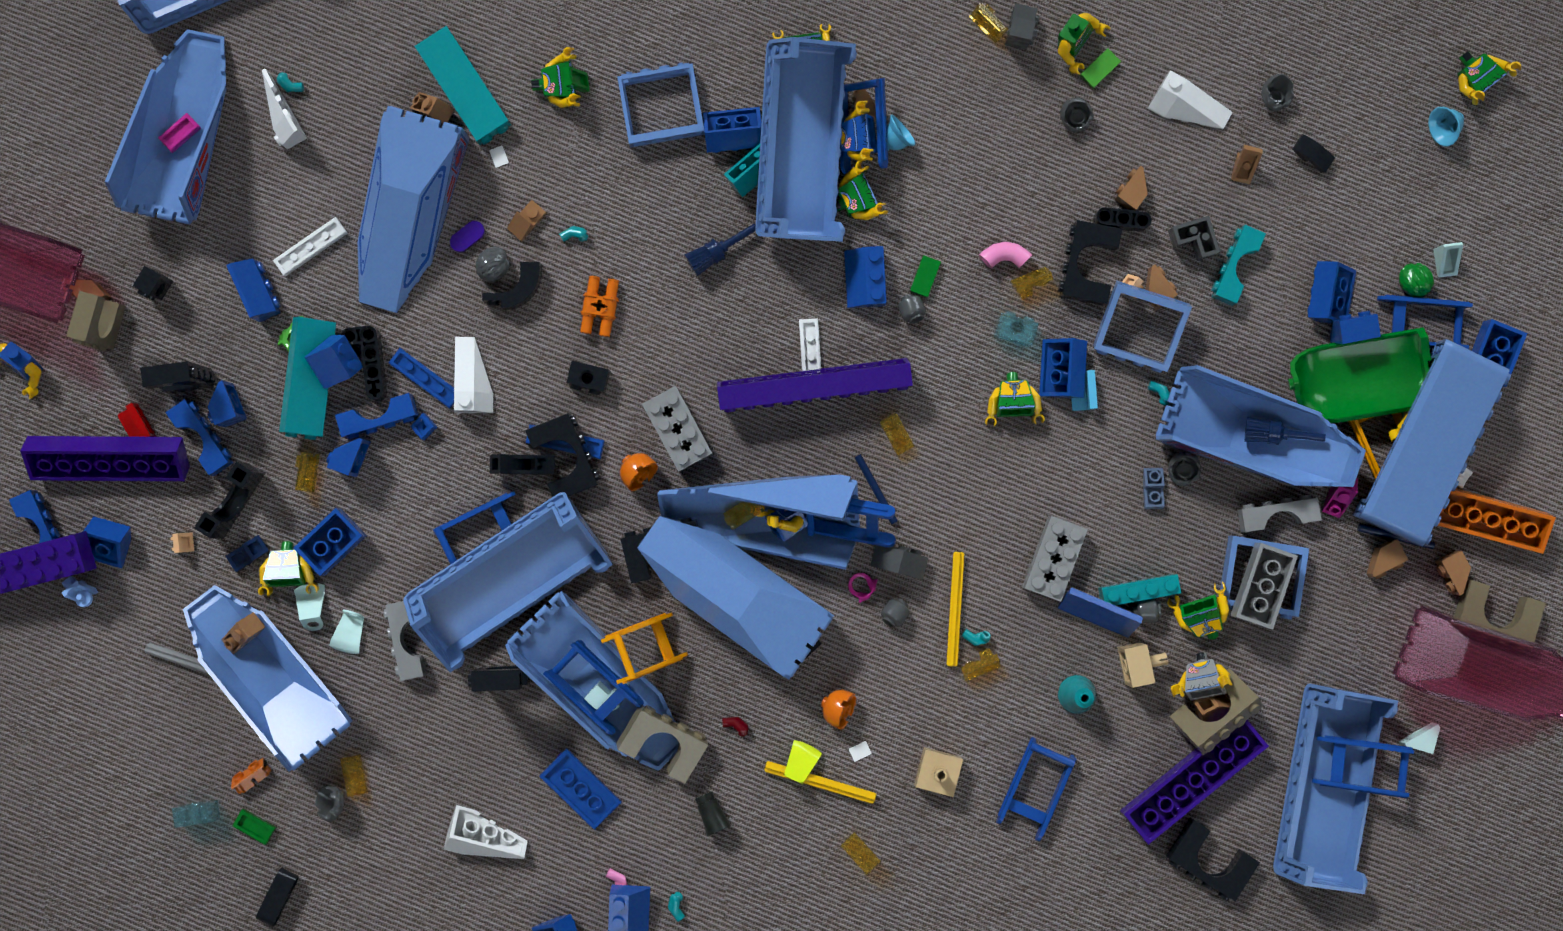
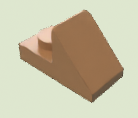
M1244 145L1241 153H1237L1231 180L1250 184L1263 154V149Z
M531 200L520 213H515L507 229L522 242L547 213Z

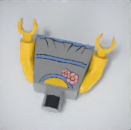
M1201 652L1196 654V662L1189 663L1186 666V671L1183 673L1179 683L1171 686V692L1173 697L1177 694L1184 697L1185 692L1192 701L1227 694L1225 685L1229 684L1231 686L1233 684L1230 680V673L1221 664H1216L1214 659H1208L1206 653Z

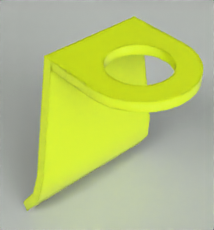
M794 740L784 776L803 784L822 753L809 744Z

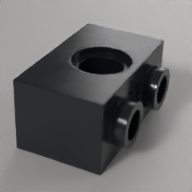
M144 266L133 287L139 289L137 293L153 301L155 298L163 300L173 280Z
M571 361L566 383L571 385V389L581 391L582 388L589 389L591 394L600 395V392H606L611 371ZM586 374H592L593 380L589 384L583 382V377Z

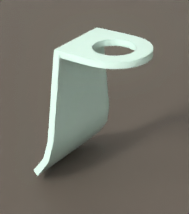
M317 583L319 585L317 593L315 587L310 586L311 594H308L306 592L308 584L301 585L294 590L299 620L306 630L317 631L323 627V621L320 616L325 595L324 584ZM309 622H317L319 625L310 627L307 624Z
M343 610L344 614L331 638L329 646L345 653L359 654L364 616L353 611Z

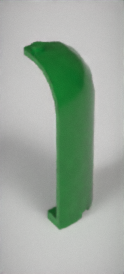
M1424 327L1382 334L1381 337L1352 343H1329L1308 348L1297 354L1290 362L1291 378L1288 379L1289 390H1294L1298 404L1321 412L1322 416L1330 423L1409 411L1430 369L1428 361H1431L1429 337Z

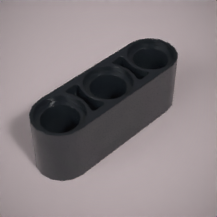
M1108 207L1099 209L1093 218L1095 224L1136 232L1146 230L1152 222V218L1147 212ZM1100 213H1104L1107 215V222H1103L1100 220ZM1119 215H1122L1126 218V224H1122L1119 222ZM1143 218L1146 223L1145 226H1140L1137 219Z
M280 868L262 902L256 919L272 927L276 925L299 879L298 875Z

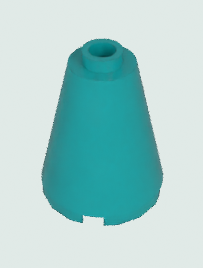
M1073 675L1067 677L1059 686V702L1068 712L1074 714L1084 713L1091 709L1096 701V688L1084 676Z

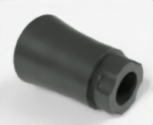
M712 791L695 799L699 805L697 808L705 827L706 836L731 826Z

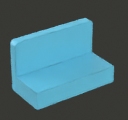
M1087 370L1085 372L1084 398H1071L1072 411L1095 410L1098 408L1095 370Z

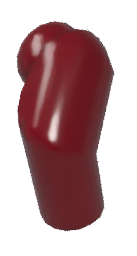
M740 717L722 718L723 728L734 727L740 736L748 734V724Z

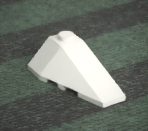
M263 69L262 74L272 126L276 133L274 138L279 146L282 145L288 150L307 139L272 75L266 69Z
M1171 70L1164 78L1147 108L1163 118L1197 123L1202 126L1222 130L1233 113L1193 83Z
M455 337L454 413L493 414V392L475 337Z
M456 805L447 832L444 850L464 855L524 859L527 840L508 829L500 828L495 825L496 822L493 820L488 821L480 816L481 813L476 810Z

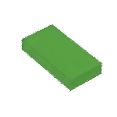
M1107 48L1080 76L1094 89L1121 61Z

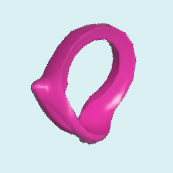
M865 573L854 574L848 583L849 591L861 603L869 599L876 590L878 579L873 580ZM857 577L865 578L871 592H856L852 587L853 580Z

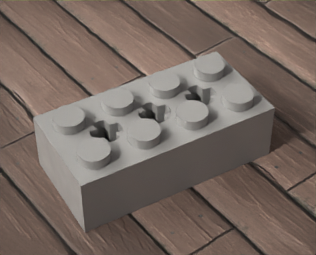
M676 386L642 404L679 473L713 455ZM666 408L673 409L671 417L664 416ZM677 424L683 427L680 429V434H677V432L673 433L674 426ZM685 441L692 443L689 451H686V449L682 450Z
M1048 516L1022 588L1061 602L1088 529L1053 516ZM1063 536L1065 543L1060 546V542L1057 539ZM1057 554V555H1058L1057 557L1059 558V560H1058V562H1055V563L1053 564V563H1052L1053 560H1051V556H1055V555ZM1050 572L1052 579L1046 582L1047 578H1044V574H1049Z
M1255 543L1230 616L1273 630L1298 556L1263 543ZM1268 564L1273 567L1272 571H1269L1267 568ZM1262 583H1264V585H1266V589H1262V587H1261V584H1262ZM1256 601L1260 604V607L1255 606Z

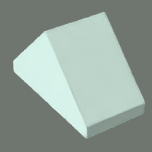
M1462 242L1444 244L1433 249L1438 278L1458 275L1463 249Z
M1430 723L1399 740V743L1406 747H1412L1413 749L1433 754L1440 726L1439 724Z

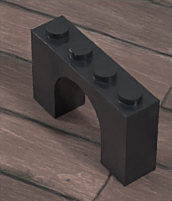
M1077 220L1074 225L1071 224L1069 236H1072L1071 242L1067 243L1065 254L1068 255L1067 262H1063L1061 273H1064L1063 281L1060 280L1058 286L1061 298L1101 306L1108 304L1111 285L1084 278L1078 270L1077 259L1081 250L1087 247L1117 250L1120 244L1122 229Z
M189 361L140 367L142 387L148 389L162 387V392L164 393L213 388V382L216 380L212 368Z
M570 412L525 430L532 448L553 440H562L569 443L576 452L577 464L573 472L547 484L552 497L561 492L571 496L599 484L600 475L598 470L592 467V455L590 451L585 450L583 445L586 444L585 438L582 433L579 434L576 426H579L575 415L572 416Z
M235 462L226 479L232 482L227 496L212 512L204 511L194 529L210 539H224L265 473L249 463Z
M689 517L680 520L681 523L698 527L697 519L692 520ZM651 527L643 528L641 533H636L635 530L624 533L625 536L620 538L631 584L651 578L649 564L637 548Z
M516 665L483 666L471 671V675H468V686L471 687L472 692L520 690L522 685L530 684V678Z
M1190 817L1166 855L1170 859L1169 864L1178 870L1180 867L1187 870L1185 874L1194 880L1198 877L1203 881L1202 885L1212 891L1215 888L1219 891L1218 895L1226 901L1232 899L1236 902L1260 862L1238 849L1225 870L1216 874L1204 872L1198 863V852L1211 830Z

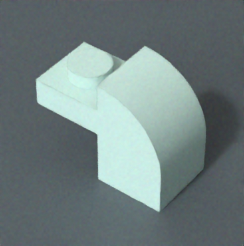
M599 681L584 699L597 710L617 688L615 687L610 691Z

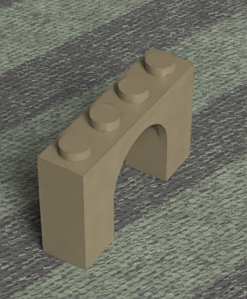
M79 291L66 337L73 338V343L106 352L107 348L114 350L126 306L105 300V298Z
M1467 580L1464 594L1460 595L1452 624L1458 625V629L1470 632V629L1477 631L1476 635L1485 638H1488L1489 635L1494 636L1495 641L1501 643L1513 642V646L1517 648L1533 647L1546 603L1529 597H1520L1512 621L1505 627L1496 628L1488 622L1484 613L1490 585Z
M1230 668L1227 671L1230 673V680L1233 685H1225L1227 691L1225 695L1231 700V706L1228 713L1222 719L1214 722L1202 721L1185 704L1170 715L1174 725L1202 755L1212 751L1221 740L1228 738L1231 732L1237 727L1244 725L1248 718L1256 715L1263 707L1260 698Z
M649 705L637 707L616 743L618 751L635 759L648 737L660 732L669 733L679 741V746L666 768L668 776L685 784L708 747L706 736L699 731H691L682 722L678 724L672 721L673 719L666 714L660 715L656 713V710Z

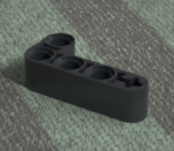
M372 326L344 329L341 335H345L346 338L350 333L355 334V339L349 342L352 347L361 346L366 395L375 401L384 400L387 396L380 332ZM374 331V337L371 340H367V332ZM375 349L376 356L370 359L368 353ZM377 368L378 375L372 378L370 372L372 369ZM379 389L380 393H377V396L374 395L373 392Z

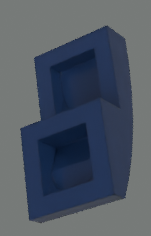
M257 535L225 557L237 573L265 555L269 550L261 537Z

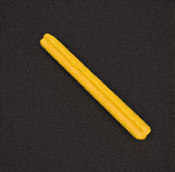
M963 552L953 553L946 661L948 666L958 665L965 556Z
M770 761L766 762L765 772L790 779L784 776L786 766ZM811 773L803 782V784L873 804L876 799V793Z

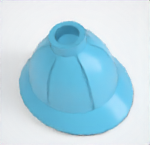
M1447 107L1435 108L1428 120L1429 131L1433 139L1441 146L1453 145L1463 129V114Z
M891 114L890 122L887 124L888 151L915 146V140L911 133Z

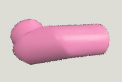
M609 868L606 874L607 878L613 880L615 885H628L623 874Z

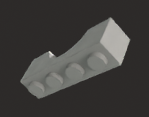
M1304 495L1299 496L1300 500L1293 501L1292 498L1280 499L1281 503L1274 504L1273 501L1261 502L1262 506L1255 507L1254 504L1243 505V509L1237 510L1241 532L1264 530L1268 519L1280 511L1290 514L1297 524L1321 521L1318 498Z
M404 602L385 605L384 617L385 620H388L390 627L387 629L388 637L393 642L391 653L397 662V666H395L396 676L400 677V681L427 675L423 656L412 653L404 642V631L409 624Z

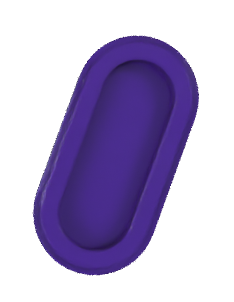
M471 221L451 237L450 245L452 249L460 253L468 250L483 238L485 234L484 226L478 221Z

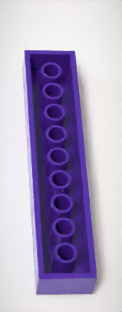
M907 358L718 381L717 391L720 410L734 412L736 408L741 407L744 410L755 409L757 405H762L766 408L773 407L774 403L781 402L782 405L793 404V401L801 400V403L812 402L813 398L829 400L832 399V396L839 395V398L850 397L852 393L868 395L870 391L876 390L878 393H886L892 388H897L898 391L907 390L908 386H913L910 362Z

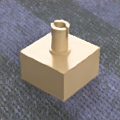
M1139 642L1117 647L1125 685L1134 688L1155 683L1152 667L1168 665V660L1165 659L1167 658L1166 653L1150 656L1147 644Z
M924 747L914 783L915 787L954 797L963 762L962 757Z

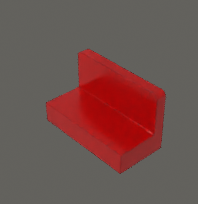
M130 403L126 405L127 410L117 415L129 437H157L138 404Z

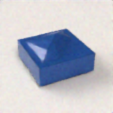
M422 413L410 426L421 440H426L437 428L425 413Z

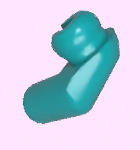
M284 72L278 74L276 78L277 83L286 92H304L303 82L292 83L288 78V74Z
M571 226L559 233L563 242L572 237L579 238L581 242L588 239L587 231L577 226Z
M1150 381L1148 390L1159 394V403L1161 405H1169L1167 402L1170 395L1168 388L1165 385Z
M965 629L961 637L974 646L988 643L991 634L988 631L973 634L968 629Z
M680 892L672 894L669 897L668 909L677 922L685 917L679 908L680 901L683 900V895Z

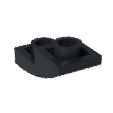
M1305 134L1300 136L1292 148L1303 161H1309L1320 173H1326L1335 159L1327 149Z

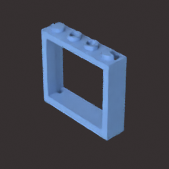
M682 62L674 67L664 65L660 66L657 70L647 68L640 70V73L626 72L627 74L617 76L630 148L705 135L693 63L683 64ZM689 75L697 124L634 135L626 86Z
M1116 280L1093 344L1094 349L1102 355H1107L1108 353L1115 355L1114 358L1121 361L1131 360L1134 365L1144 367V365L1150 366L1151 370L1155 372H1168L1192 306L1189 303ZM1120 293L1182 312L1163 363L1102 344Z
M1228 536L1222 581L1226 586L1224 596H1227L1229 609L1232 610L1235 600H1229L1237 546L1254 547L1255 543H1263L1299 555L1291 610L1280 608L1278 613L1281 614L1280 618L1292 620V616L1299 617L1309 548L1239 536Z

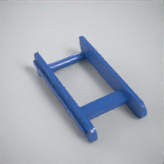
M885 78L845 84V97L842 105L844 114L841 123L849 116L848 92L875 87L878 164L881 169L887 168L888 145ZM841 150L840 167L842 173L846 174L851 170V160L847 153Z
M1396 295L1377 296V301L1394 303L1391 333L1404 331L1406 304L1456 308L1453 342L1469 349V345L1461 344L1463 312L1465 308L1472 307L1473 303ZM1429 342V348L1434 349L1436 342Z
M515 491L509 494L505 493L433 529V533L437 536L450 565L457 561L443 531L490 508L501 531L511 525V522L502 502L516 496Z
M851 498L846 512L866 515V529L814 519V515L806 514L808 523L807 534L809 536L819 534L882 547H892L896 543V538L893 534L879 531V518L891 519L895 516V508L891 505Z
M577 640L570 645L573 648L553 669L545 671L543 675L607 734L613 735L616 729L606 717L625 698L637 707H641L644 702L626 683L617 684L616 680L621 678L589 650L582 640ZM578 653L617 688L597 710L559 675L562 669Z
M1325 735V737L1317 736L1316 740L1334 743L1330 780L1312 778V783L1320 784V786L1407 799L1410 793L1405 792L1409 753L1414 754L1412 747ZM1346 744L1401 752L1397 790L1343 783Z
M1030 738L997 814L996 823H1002L1008 809L1040 823L1035 840L1040 842L1077 760L1074 755L1071 754L1069 758L1036 744V738ZM1033 751L1066 765L1046 813L1013 799Z

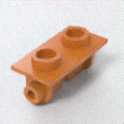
M261 758L259 761H253L245 771L235 774L232 778L231 789L235 788L238 794L245 793L255 786L253 778L259 783L269 776L272 770L268 765L264 766V758Z

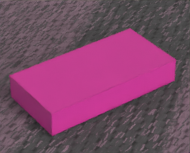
M186 113L160 135L158 139L173 153L197 133L201 127Z

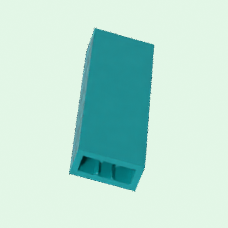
M447 26L415 45L418 53L479 145L489 143L493 136L498 133L503 134L509 129L511 125Z
M293 317L279 432H284L286 437L297 438V434L304 435V439L309 440L323 437L328 388L324 389L306 361L305 356L328 337L335 335L336 322Z

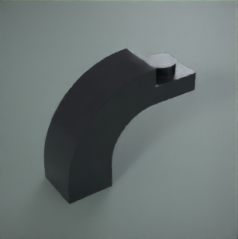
M520 262V279L517 285L512 290L504 293H482V301L487 303V306H499V303H501L503 310H512L526 304L535 295L540 286L542 264L540 262Z
M555 454L490 455V474H554L556 465Z

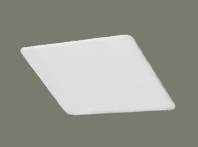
M503 146L489 150L496 168L509 163Z
M866 741L849 748L854 762L872 754Z

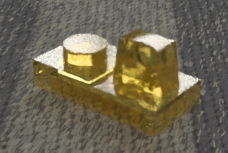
M980 3L969 17L997 43L1007 32L1008 28L993 15L995 10L989 4L983 5Z
M1045 266L1011 280V284L1020 297L1024 299L1033 295V286L1046 285L1048 281L1053 280V276Z
M897 413L879 422L897 455L914 447Z
M301 452V455L296 456L295 467H298L299 471L297 473L295 490L315 491L320 454Z
M743 501L723 513L724 520L734 530L763 513L764 509L759 504Z
M990 648L979 652L980 661H971L961 667L965 681L1000 668L1001 664L998 655H994Z
M361 754L341 758L340 762L347 797L367 793Z
M855 832L841 845L866 875L881 862Z

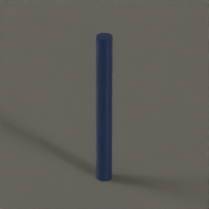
M862 455L854 457L878 502L889 505ZM895 516L888 519L891 525L898 521Z
M1362 524L1358 525L1357 530L1359 532L1392 540L1398 539L1400 542L1416 545L1383 529ZM1430 541L1428 545L1424 544L1420 547L1434 549L1435 542Z

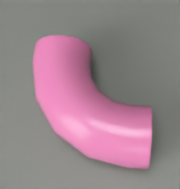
M1010 242L992 244L979 254V258L991 269L1001 261H1011L1020 268L1032 256L1028 250L1019 244Z

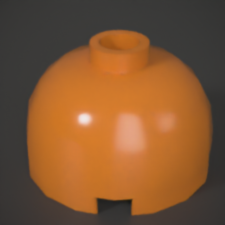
M644 453L627 455L622 460L620 478L630 491H636L644 486L642 482L646 478L650 481L658 470L657 463Z
M841 689L835 690L828 697L825 696L823 698L821 707L823 708L824 719L828 724L840 730L845 728L848 724L846 718L848 715L852 716L856 705L854 693Z

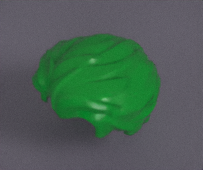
M1410 263L1406 264L1400 271L1399 284L1407 295L1421 298L1431 291L1434 285V278L1430 269L1425 265Z

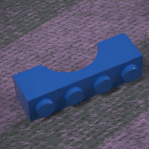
M407 393L390 398L387 411L377 419H366L357 410L336 414L335 418L341 437L353 440L359 438L361 433L366 432V435L378 432L377 429L381 427L385 429L396 427L395 423L403 421V424L415 421L414 418L419 415L413 394Z
M184 399L165 413L176 428H192L199 433L203 441V451L198 460L209 476H216L233 464L231 460L232 455L228 449L221 446L220 437L215 432L212 433L209 428L211 426L209 421L205 417H201L197 404L194 401L191 402Z
M29 490L9 499L16 517L28 518L37 525L40 532L39 543L60 537L58 530L51 522L52 516L50 512L46 510L43 504L44 497L38 490Z

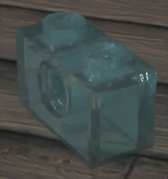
M1010 311L1001 313L993 337L1031 347L1039 323L1034 322L1035 319L1024 316L1023 319L1016 317L1017 314ZM1016 323L1021 326L1020 333H1015L1012 330L1013 324Z
M217 799L184 804L172 808L175 828L209 823L220 819Z

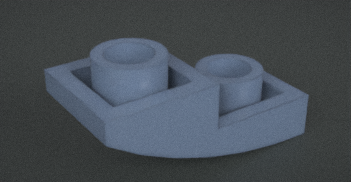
M1163 468L1143 469L1144 509H1164Z

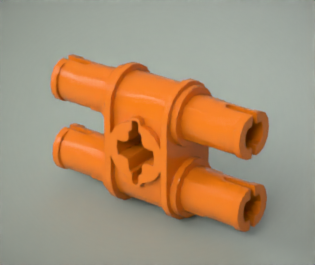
M589 276L587 292L583 294V308L580 311L582 315L580 333L591 334L593 320L597 316L601 319L599 336L610 337L612 323L616 319L617 302H619L617 297L619 280L608 279L606 295L600 296L598 294L600 277ZM599 302H602V305L605 306V308H601L600 311H598L597 308L594 306L598 305Z

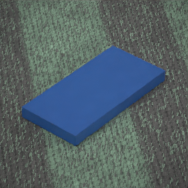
M1070 588L1058 605L1060 610L1127 638L1140 626L1143 617L1075 588Z
M568 748L539 775L594 830L622 803Z

